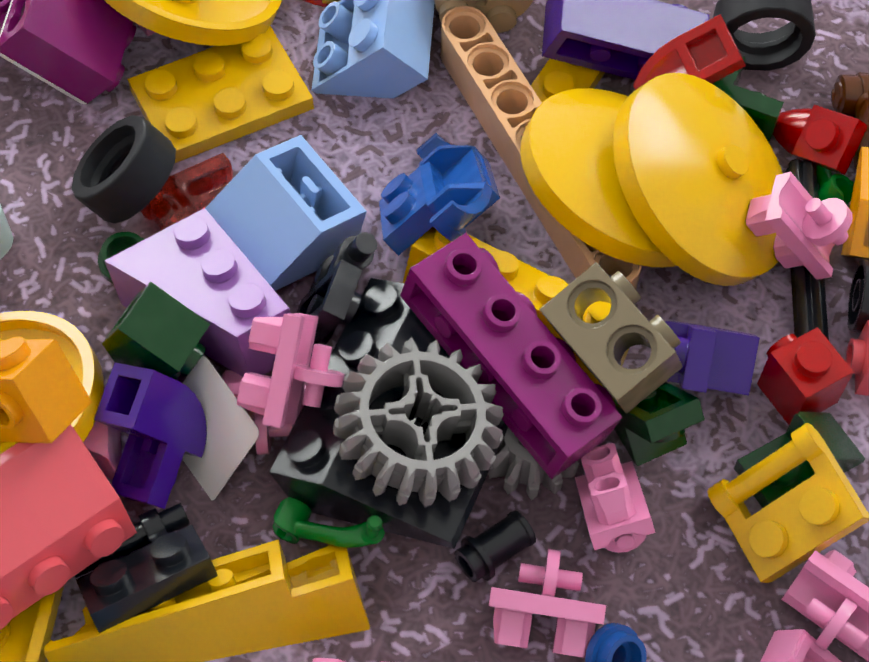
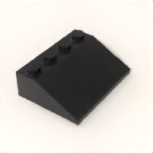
M370 278L361 295V301L354 317L345 326L331 353L328 369L345 374L344 378L350 371L359 373V362L366 354L378 359L380 348L385 346L387 342L401 354L404 343L411 337L419 351L427 352L429 344L436 339L401 298L400 294L404 283ZM439 344V355L450 358L448 353ZM324 386L321 406L319 408L303 406L269 471L287 497L303 502L311 509L312 513L354 524L367 522L369 517L376 515L382 519V527L386 532L455 549L489 470H479L481 478L474 488L468 489L460 484L461 491L458 497L450 502L437 490L433 504L428 505L426 508L420 501L418 492H411L407 503L400 506L396 500L398 489L387 485L384 493L375 496L372 489L376 477L371 474L364 479L355 480L352 473L359 459L341 460L339 449L341 443L346 439L335 437L333 434L334 421L340 417L334 410L337 395H341L345 391L342 387ZM404 386L382 393L371 403L369 410L383 409L385 403L400 401L404 392ZM434 391L437 395H439V396L445 398V397H444L443 395H441L440 393ZM412 407L408 419L411 421L416 418L414 424L423 427V434L425 435L428 424L426 422L421 425L423 419L414 417V409ZM501 419L499 425H496V427L503 430L502 433L504 438L508 426ZM465 433L453 434L450 440L437 442L438 444L433 453L434 460L450 456L465 445ZM386 444L395 452L406 457V454L400 448ZM499 447L497 449H493L495 456L499 450Z

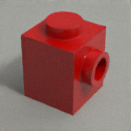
M817 327L798 338L795 334H789L774 343L766 353L768 359L757 385L786 423L790 425L794 415L799 412H822L838 403L854 371Z

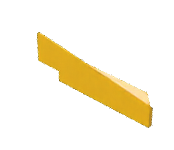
M278 539L213 559L212 563L217 572V577L101 633L98 632L86 606L82 609L85 624L73 636L56 641L50 640L44 646V654L48 662H204L366 631L370 629L348 548L328 545L286 563V558Z

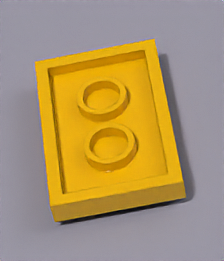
M271 26L264 34H259L255 39L246 43L214 46L128 78L130 91L145 119L174 145L176 149L175 163L314 109L311 93Z

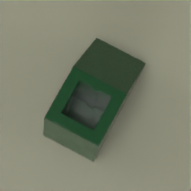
M150 281L132 299L102 342V345L116 363L152 369L177 380L180 374L187 376L204 354L206 347L199 343V341L210 326V323Z

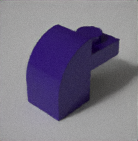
M665 321L681 341V344L674 350L683 366L667 380L668 382L678 383L682 389L707 393L708 388L749 396L760 337L750 333Z
M115 362L94 417L95 421L129 434L111 485L118 496L165 509L184 454L200 458L203 456L207 427L202 405L189 387L173 378L152 369Z

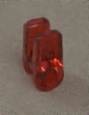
M221 153L169 176L157 196L140 213L144 218L154 220L160 231L206 208L233 179L231 161L224 153Z

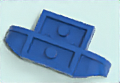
M435 133L416 150L417 154L423 159L419 162V167L409 176L405 173L398 175L383 189L381 193L382 199L379 201L383 241L398 256L432 227L451 242L466 233V227L500 199L489 161L475 146L451 145Z

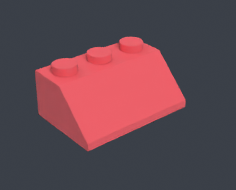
M71 424L52 443L18 442L0 454V630L12 618L44 596L61 589L69 579L101 557L115 552L123 542L137 533L120 497Z

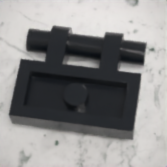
M362 232L357 236L346 238L339 245L335 254L328 257L320 265L309 293L301 300L296 313L319 317L314 344L319 342L327 344L334 334L336 327L339 324L347 326L354 317L361 301V294L355 292L362 271L370 265L374 252L377 249V241L372 234Z
M181 503L159 513L154 508L139 515L140 522L134 524L137 531L135 535L123 542L115 552L101 557L75 575V578H78L76 582L99 633L218 576L207 550L193 525H190Z

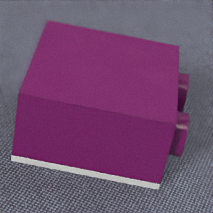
M11 0L0 32V56L81 104H88L105 90L107 92L114 90L121 81L125 71V66L121 64L123 54L132 42L137 28L133 21L120 14L104 0Z

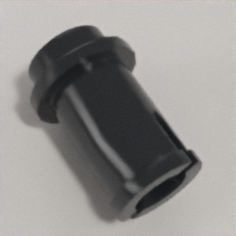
M514 510L507 514L506 518L477 537L473 538L468 535L461 540V547L454 552L455 559L463 573L472 582H477L481 578L489 581L495 576V569L524 548L536 543V536L526 518Z

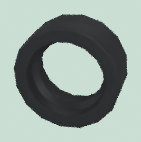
M719 0L716 3L713 17L721 14L741 56H746V66L742 70L770 71L784 68L800 60L811 49L816 36L811 0ZM761 18H782L790 21L777 30L765 33H748L738 29L752 20Z
M131 115L123 118L107 128L91 144L81 158L73 175L72 191L74 196L104 221L116 224L128 220L143 210L160 192L175 164L176 149L172 142L144 117Z

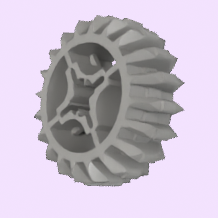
M411 337L404 343L401 354L388 342L380 348L378 359L366 354L359 362V373L350 371L344 378L342 388L345 393L337 395L334 410L340 417L334 421L333 434L335 437L346 439L341 443L339 449L341 460L359 459L354 466L352 474L355 480L364 479L371 474L375 476L376 480L372 489L375 496L384 493L387 485L398 489L396 500L399 506L407 503L411 492H418L419 499L426 508L428 505L433 504L437 490L450 502L458 497L461 491L460 484L468 489L474 488L481 478L479 470L486 471L491 468L496 459L493 449H497L503 439V430L496 427L503 417V407L491 404L496 394L495 384H477L482 374L481 364L464 369L460 366L463 358L461 349L451 353L450 358L439 355L440 346L437 340L429 344L427 352L419 351ZM404 386V392L400 401L385 403L383 409L369 410L371 403L382 393ZM434 391L440 393V394L443 395L445 398H443V397L437 395ZM412 407L414 409V417L423 419L421 425L426 422L428 424L425 435L423 434V427L414 424L416 418L411 421L408 419ZM465 433V445L450 456L434 460L433 453L438 444L437 442L450 440L453 434ZM386 444L400 448L406 454V457L395 452Z

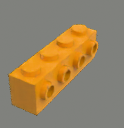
M13 337L7 340H0V442L52 443L92 403L89 395L56 339L24 340L23 337Z

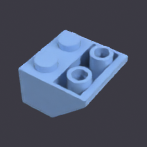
M339 0L338 2L330 3L322 11L319 18L320 30L317 52L313 60L314 74L311 91L316 94L394 99L428 80L435 1Z
M302 135L255 154L205 208L275 291L317 271L328 257L335 254L339 245L346 238L360 234L367 212Z

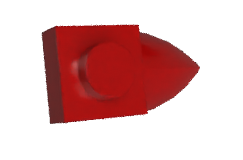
M719 14L675 37L659 48L646 61L633 86L637 90L651 79L668 73L688 74L712 84L745 67L746 64L723 17Z
M814 105L812 109H792L781 112L773 135L778 143L795 157L801 160L812 161L817 166L845 175L868 125L860 119Z

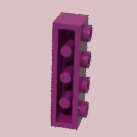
M465 233L410 268L400 294L401 298L449 356L451 353L461 349L463 358L460 366L467 369L481 364L482 374L477 384H495L496 394L491 404L503 407L502 420L551 480L606 440L623 418L616 410L611 395L604 387L593 383L576 363L575 355L569 345L562 339L553 336L537 317V312L532 302L524 294L514 290L499 272L497 262L487 250L479 248L469 235Z

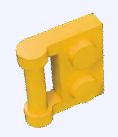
M805 423L793 431L790 442L730 482L722 479L707 490L711 503L719 514L725 518L759 581L762 583L775 581L808 560L815 550L821 552L869 521L868 511L819 432L809 423ZM806 460L810 463L816 474L751 515L744 501Z

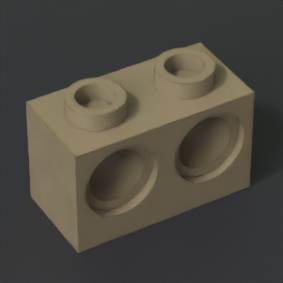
M595 262L539 310L559 336L569 345L576 356L627 414L683 367L674 350L681 344V341L659 315L648 321L635 304L642 298L620 271L609 277L602 267ZM598 301H605L611 304V310L604 320L598 323H586L583 321L584 312L591 304ZM635 345H644L651 348V355L643 366L636 369H627L621 366V358L628 348Z

